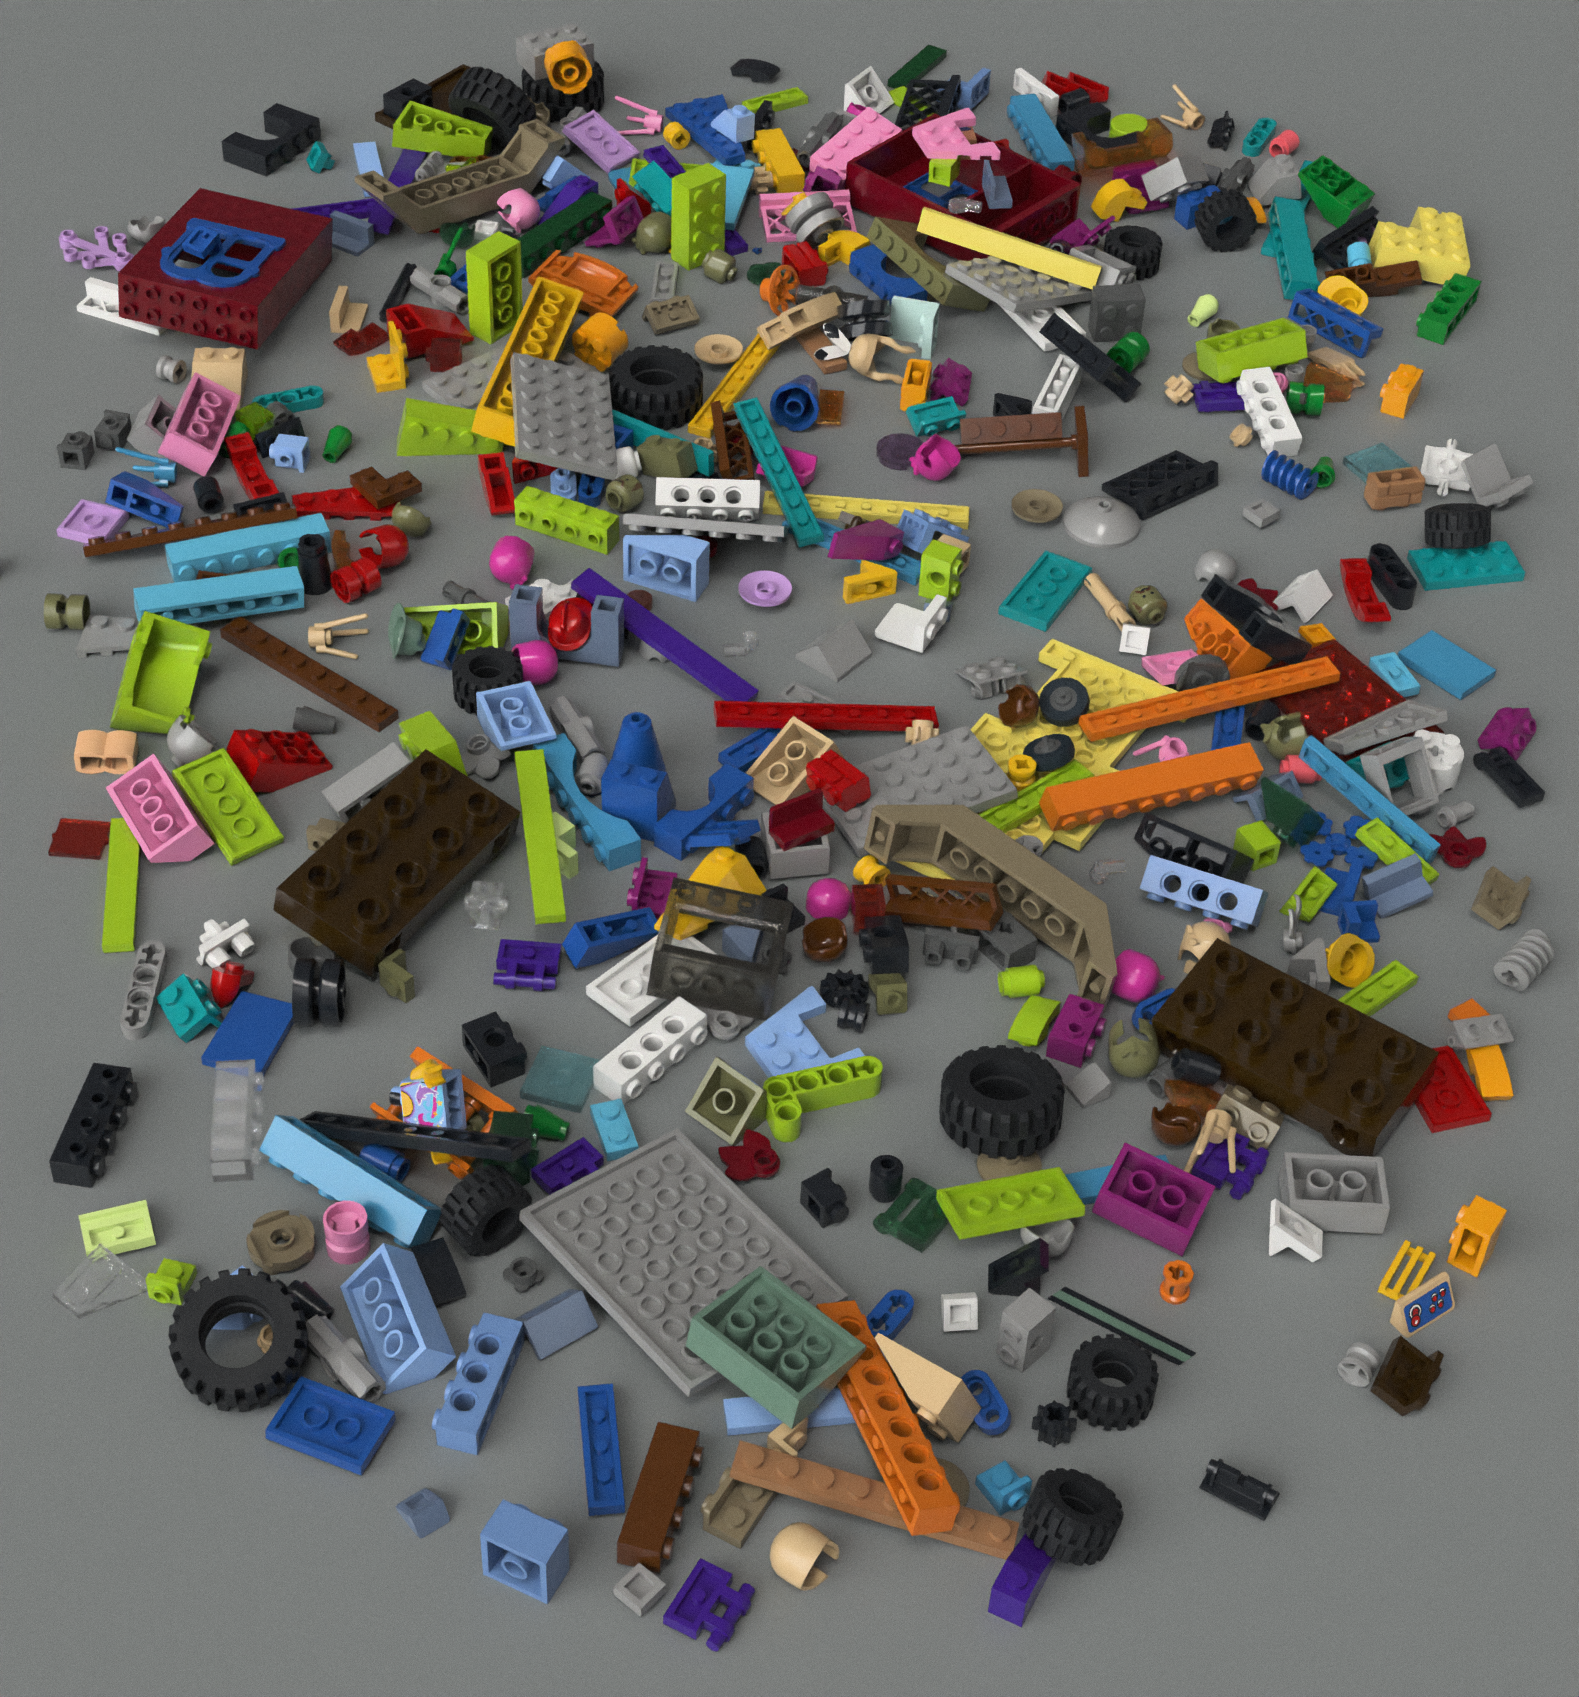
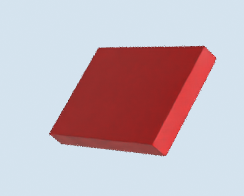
M1447 1045L1432 1048L1439 1052L1434 1074L1414 1101L1431 1133L1490 1121L1491 1111L1452 1047Z

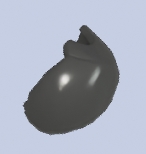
M310 937L295 939L288 945V965L293 974L297 958H315L320 971L325 959H336L335 953L323 944L316 946Z

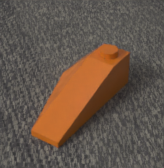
M1202 598L1184 618L1190 637L1195 641L1198 649L1196 653L1198 655L1211 654L1224 660L1230 673V679L1262 672L1273 659L1267 653L1251 646L1239 634V629Z

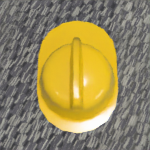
M1344 276L1329 277L1318 288L1319 294L1360 316L1367 308L1369 302L1367 294Z
M1343 934L1329 948H1325L1328 974L1344 986L1354 988L1367 980L1371 975L1375 964V954L1372 947L1355 934Z

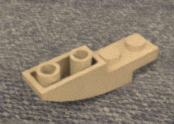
M835 292L822 295L782 312L778 317L758 326L756 330L767 349L770 350L804 332L808 333L823 326L825 323L837 319V306L842 305Z

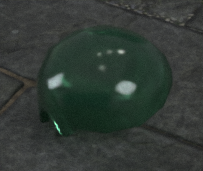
M446 222L441 224L439 233L444 243L451 246L456 233L462 227L463 232L456 248H464L473 242L476 226L473 225L470 229L467 222H464L461 226Z

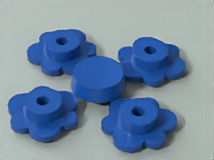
M1322 812L1306 813L1300 821V828L1308 831L1310 835L1327 836L1325 843L1319 844L1316 841H1311L1309 845L1301 846L1300 853L1304 856V860L1307 863L1324 867L1328 861L1334 859V855L1346 854L1344 860L1349 864L1352 863L1353 856L1365 859L1364 870L1365 868L1373 869L1375 862L1378 860V855L1375 852L1369 851L1365 846H1360L1359 848L1351 846V840L1349 839H1358L1355 836L1357 829L1371 820H1363L1362 817L1356 815L1351 816L1349 821L1343 823L1346 835L1341 833L1330 834L1333 821L1326 819V815Z

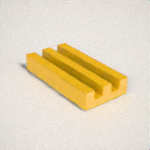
M1405 1240L1382 1279L1377 1292L1393 1300H1398L1404 1296L1400 1292L1418 1261L1422 1262L1423 1265L1407 1293L1419 1287L1435 1260V1253L1430 1251L1427 1255L1423 1253L1424 1248L1417 1246L1414 1249L1410 1247L1412 1242ZM1407 1255L1411 1258L1392 1290L1388 1287Z

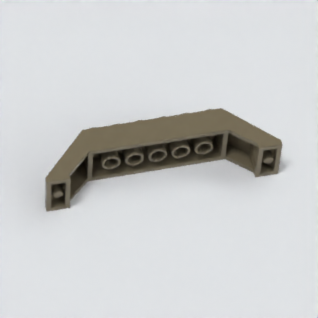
M535 119L519 124V130L498 156L401 187H397L374 170L355 176V182L392 216L413 229L416 233L425 234L428 231L443 228L446 225L499 209L500 206L497 204V201L508 191L522 188L531 194L564 145L565 137Z
M876 805L872 808L863 849L886 865L890 861L933 863L955 880L996 883L1002 908L1006 912L1011 913L1015 920L1024 928L1030 930L1037 938L1073 962L1079 988L1077 996L1105 1005V1013L1118 974L1107 904L964 805ZM975 893L985 901L990 902L988 893Z

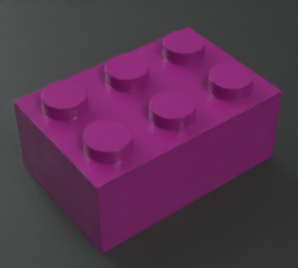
M1125 1142L1098 1193L1092 1212L1183 1256L1216 1186Z

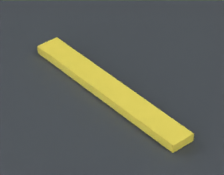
M924 207L917 228L918 232L1089 289H1093V286H1096L1102 268L1100 265Z
M765 491L762 514L784 515L773 491ZM804 494L816 518L838 520L841 511H845L871 522L881 519L889 524H898L904 509L914 513L916 508L930 514L932 517H940L951 524L968 530V506Z

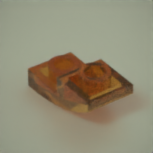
M820 389L819 414L816 424L841 425L844 391Z
M335 530L332 538L334 571L344 566H350L354 562L350 559V542H346V532L343 530Z
M1165 1079L1164 1092L1172 1105L1181 1108L1195 1105L1200 1115L1205 1118L1209 1110L1215 1109L1222 1096L1207 1087L1186 1081Z

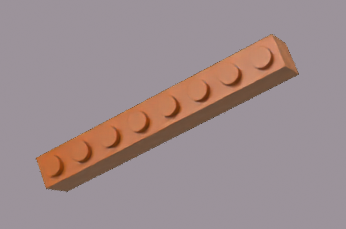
M1248 742L1046 787L1039 805L1051 831L1061 829L1068 831L1079 825L1088 823L1095 825L1105 819L1114 817L1121 819L1132 813L1150 812L1162 806L1173 807L1180 802L1189 800L1196 802L1206 796L1215 794L1222 796L1237 789L1248 790L1257 784L1264 769L1251 743Z

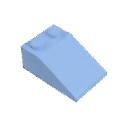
M625 535L623 538V580L696 602L709 585L710 542L688 535Z
M531 681L476 693L479 723L484 734L490 738V741L500 751L556 739V733Z

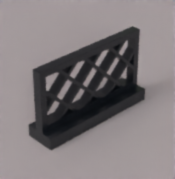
M952 75L950 81L911 79L895 125L901 128L908 124L911 127L916 124L914 121L920 118L923 120L931 113L942 117L956 112L962 92L960 75ZM914 87L923 88V89H921V90H919V91H916V90L914 89ZM939 88H940V89H944V90H942V91H940V92H937V91H936V90L939 89ZM928 93L931 94V96H929V97H927V98H924V97H923L924 95H926V94H928ZM915 99H918V100H919L918 102H916V103H914V104L911 103V101H913V100H915ZM936 100H939V101H940L939 103H937V104H935V105L932 104V102H934V101H936ZM923 106H926V107H927L926 109H924V110H922V111L919 110V108H921V107H923ZM910 112H914V113H915V114H913V115H911V116H909V117L906 116V114H908V113H910Z
M1372 206L1320 239L1312 251L1314 253V260L1317 261L1322 258L1334 270L1347 268V250H1345V245L1349 246L1354 242H1359L1358 237L1366 238L1369 245L1373 235L1371 228H1376L1379 220L1376 216L1379 211ZM1330 254L1339 255L1340 260L1334 259Z
M1175 450L1103 483L1102 491L1135 508L1139 519L1145 520L1218 486V463L1213 460L1201 463Z

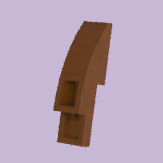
M1417 260L1372 268V264L1368 263L1325 271L1326 279L1332 276H1344L1362 289L1368 297L1396 295L1399 288L1422 284V276Z

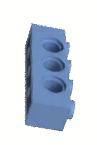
M1150 855L1139 888L1148 892L1146 898L1161 903L1164 902L1165 898L1175 901L1174 907L1189 912L1192 911L1193 907L1203 910L1202 916L1219 920L1221 916L1231 919V925L1246 930L1249 925L1258 927L1269 894L1262 889ZM1179 877L1181 887L1178 891L1172 893L1169 889L1170 881ZM1203 886H1207L1209 889L1208 898L1204 901H1199L1197 899L1198 890ZM1230 895H1235L1237 897L1236 907L1232 910H1227L1225 908V900Z
M483 1312L479 1324H474L471 1328L468 1350L466 1353L461 1352L457 1362L455 1380H449L445 1389L443 1408H438L435 1411L432 1420V1429L436 1430L438 1446L477 1456L524 1345L523 1322Z

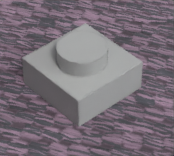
M1263 498L1245 506L1243 510V516L1260 528L1279 519L1280 510Z
M640 1563L613 1587V1595L640 1617L666 1593V1584Z

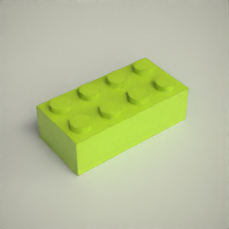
M710 163L672 177L671 259L678 262L679 265L688 271L701 266L710 250L721 249L725 251L726 174Z
M500 231L466 250L469 330L471 335L489 344H493L513 331L523 310L520 241Z
M1284 317L1196 341L1198 369L1219 383L1231 382L1233 378L1241 376L1242 370L1270 367L1271 370H1274L1279 365L1296 364L1300 359L1308 357L1305 329Z

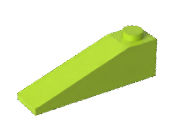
M498 602L404 607L407 616L422 623V632L425 635L426 643L440 610L449 613L452 612L453 608L463 611L470 619V623L458 654H465V651L469 649L474 650L480 646L503 648L509 633L508 606Z

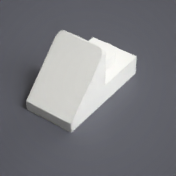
M1272 1200L1270 1209L1269 1256H1273L1281 1250L1290 1247L1311 1262L1322 1257L1323 1231L1279 1200Z

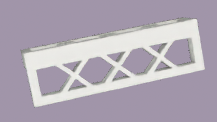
M92 277L85 281L87 297L77 305L78 312L158 336L167 329L119 317V312H108L113 310L119 311L118 285ZM94 303L100 306L90 307L89 305Z

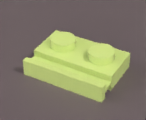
M146 1200L78 1215L88 1261L156 1245Z

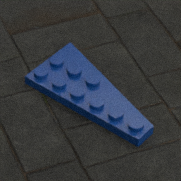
M723 94L704 99L696 98L692 102L676 103L671 107L665 108L667 118L672 122L680 123L690 133V137L723 165L731 166L745 162V152L741 142L734 143L711 127V122L724 110L728 109Z

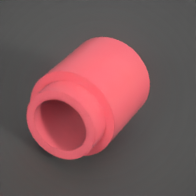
M1292 130L1283 131L1271 141L1269 146L1270 154L1273 157L1279 154H1291L1299 146L1298 135Z
M1287 754L1285 760L1280 761L1279 773L1293 771L1297 783L1313 784L1315 781H1321L1322 779L1318 773L1298 757L1299 755Z

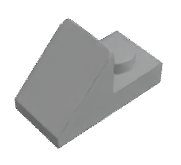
M1316 938L1290 959L1287 974L1298 980H1306V984L1328 995L1331 981L1327 969L1323 938Z

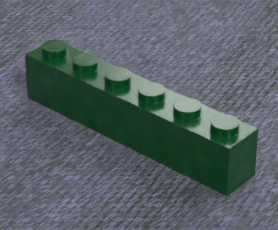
M591 191L516 239L521 244L522 278L531 275L555 250H561L562 254L605 225L603 216L613 209L612 200Z

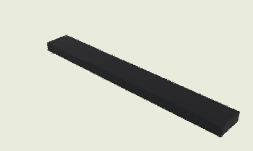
M314 1111L300 1119L326 1137L507 1162H514L532 1150L531 1139L525 1137Z

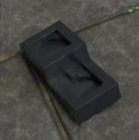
M740 59L730 68L733 76L750 74L752 82L771 80L780 72L778 66L757 59Z
M443 1237L410 1248V1251L414 1253L436 1307L466 1297L467 1293Z

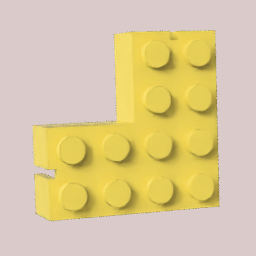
M1418 206L1408 228L1398 226L1393 222L1385 223L1378 221L1369 243L1372 268L1417 260L1422 280L1444 285L1445 281L1450 280L1455 273L1466 276L1471 266L1462 217L1454 212H1442L1439 214L1434 208Z

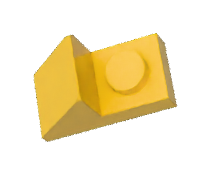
M861 560L860 574L844 577L843 599L845 603L851 604L896 594V570Z

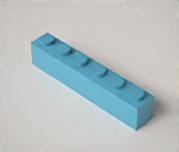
M322 513L302 516L296 519L166 544L167 564L174 583L196 580L199 570L223 574L277 564L279 553L285 548L292 547L298 549L299 538L305 534L321 535L325 540L327 552H332L330 531Z
M297 566L133 588L134 609L138 623L144 611L185 624L304 608V585Z

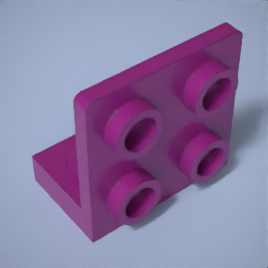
M1154 161L1113 168L1112 180L1124 179L1130 187L1140 190L1142 192L1141 195L1147 201L1144 210L1126 206L1125 210L1129 214H1139L1140 212L1151 210L1158 211L1169 207V201L1160 203V200L1150 201L1141 177L1158 167Z
M627 197L603 216L605 225L584 241L586 246L595 245L596 248L602 247L607 243L618 245L626 240L625 237L636 232L638 224L644 219L636 197Z
M1113 215L1091 231L1078 218L1053 236L1049 242L1052 243L1054 240L1062 239L1067 241L1071 248L1088 244L1094 247L1100 242L1099 236L1103 237L1112 229L1110 224L1116 218ZM1059 246L1055 247L1058 252H1061Z

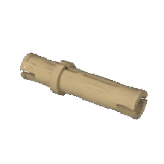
M1097 573L1089 574L1086 577L1087 580H1084V585L1102 605L1108 619L1113 620L1121 632L1123 623L1136 625L1135 620L1127 613L1125 604L1116 599Z

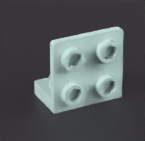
M893 296L890 319L893 335L890 338L918 343V348H922L921 358L931 360L937 345L940 303Z

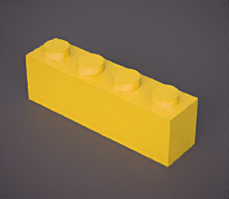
M781 128L755 131V140H752L753 153L757 154L758 162L765 166V171H771L773 177L772 188L775 189L776 193L804 192L805 172Z

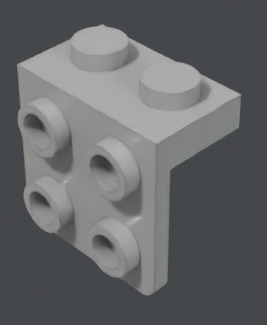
M1496 444L1486 446L1464 459L1461 463L1477 504L1494 505L1495 508L1509 503V497L1515 498L1524 494V488L1533 484L1530 474L1513 479L1510 478Z

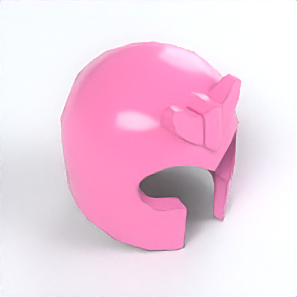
M522 188L504 193L497 201V204L503 210L508 205L512 206L511 214H505L500 211L498 213L518 233H521V230L531 228L540 216L538 201Z

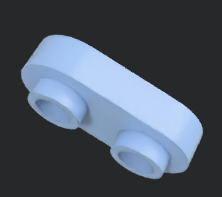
M562 468L554 470L550 475L551 494L577 502L575 472Z

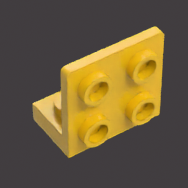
M393 321L388 322L390 354H377L366 357L367 367L377 393L406 389L405 379L409 378L407 363L404 364V358L408 357L406 343H403L401 330L396 329Z

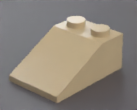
M234 347L195 348L191 379L196 372L240 395L241 398L233 417H240L248 376L245 349Z
M793 716L748 769L746 774L754 778L753 791L772 804L777 805L810 791L806 783V765L808 762L817 757L820 758L822 754L830 749L842 758L844 756L834 741Z
M877 1333L875 1336L877 1344L908 1397L917 1408L916 1415L928 1424L926 1429L941 1440L948 1437L959 1443L975 1416L981 1410L980 1405L963 1380L886 1336Z

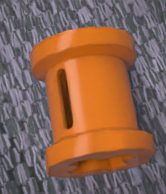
M1169 1261L1164 1266L1163 1276L1165 1280L1160 1285L1159 1293L1167 1303L1180 1305L1189 1298L1190 1288L1188 1285L1193 1280L1194 1272L1190 1264L1185 1261ZM1180 1270H1182V1277L1179 1278ZM1174 1287L1173 1294H1170L1171 1288Z

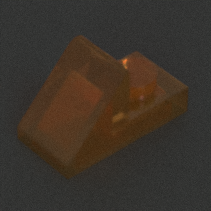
M1311 361L1306 367L1303 383L1305 386H1308L1310 383L1324 384L1323 403L1348 402L1351 397L1354 379Z

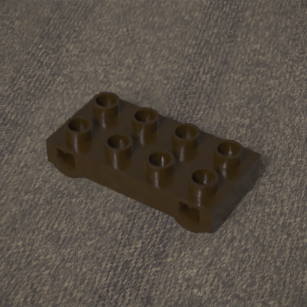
M425 749L276 888L273 910L372 977L376 972H379L378 964L386 956L401 949L485 863H491L500 855L516 833L521 812Z
M1218 938L1153 1016L1151 1024L1155 1029L1159 1048L1167 1058L1170 1059L1183 1048L1213 1056L1215 1061L1221 1064L1219 1079L1234 1087L1235 1085L1242 1086L1252 1093V1097L1275 1105L1282 1113L1323 1134L1332 1147L1350 1156L1375 1157L1432 1078L1439 1052Z

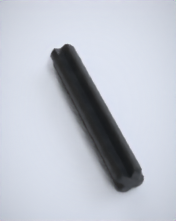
M406 263L379 312L380 321L387 322L386 309L399 306L411 285L410 276L413 274L414 269L417 268L415 264Z

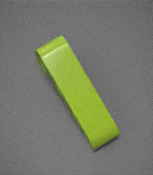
M862 1056L768 1078L764 1082L763 1088L767 1090L766 1120L772 1135L781 1142L795 1141L801 1133L803 1113L877 1096L881 1091L882 1062L873 1056Z

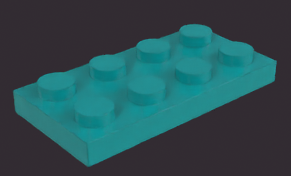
M1507 541L1489 542L1483 546L1465 549L1422 548L1409 550L1407 556L1408 562L1425 591L1523 581L1525 571Z

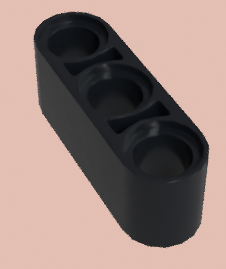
M1382 543L1372 545L1367 561L1372 571L1371 580L1390 606L1401 611L1410 609L1413 605L1417 588L1416 579L1390 546Z

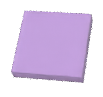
M81 499L56 529L57 536L82 543H88L89 538L104 536L105 540L112 539L115 536L114 534L118 533L130 518L129 512L117 507Z

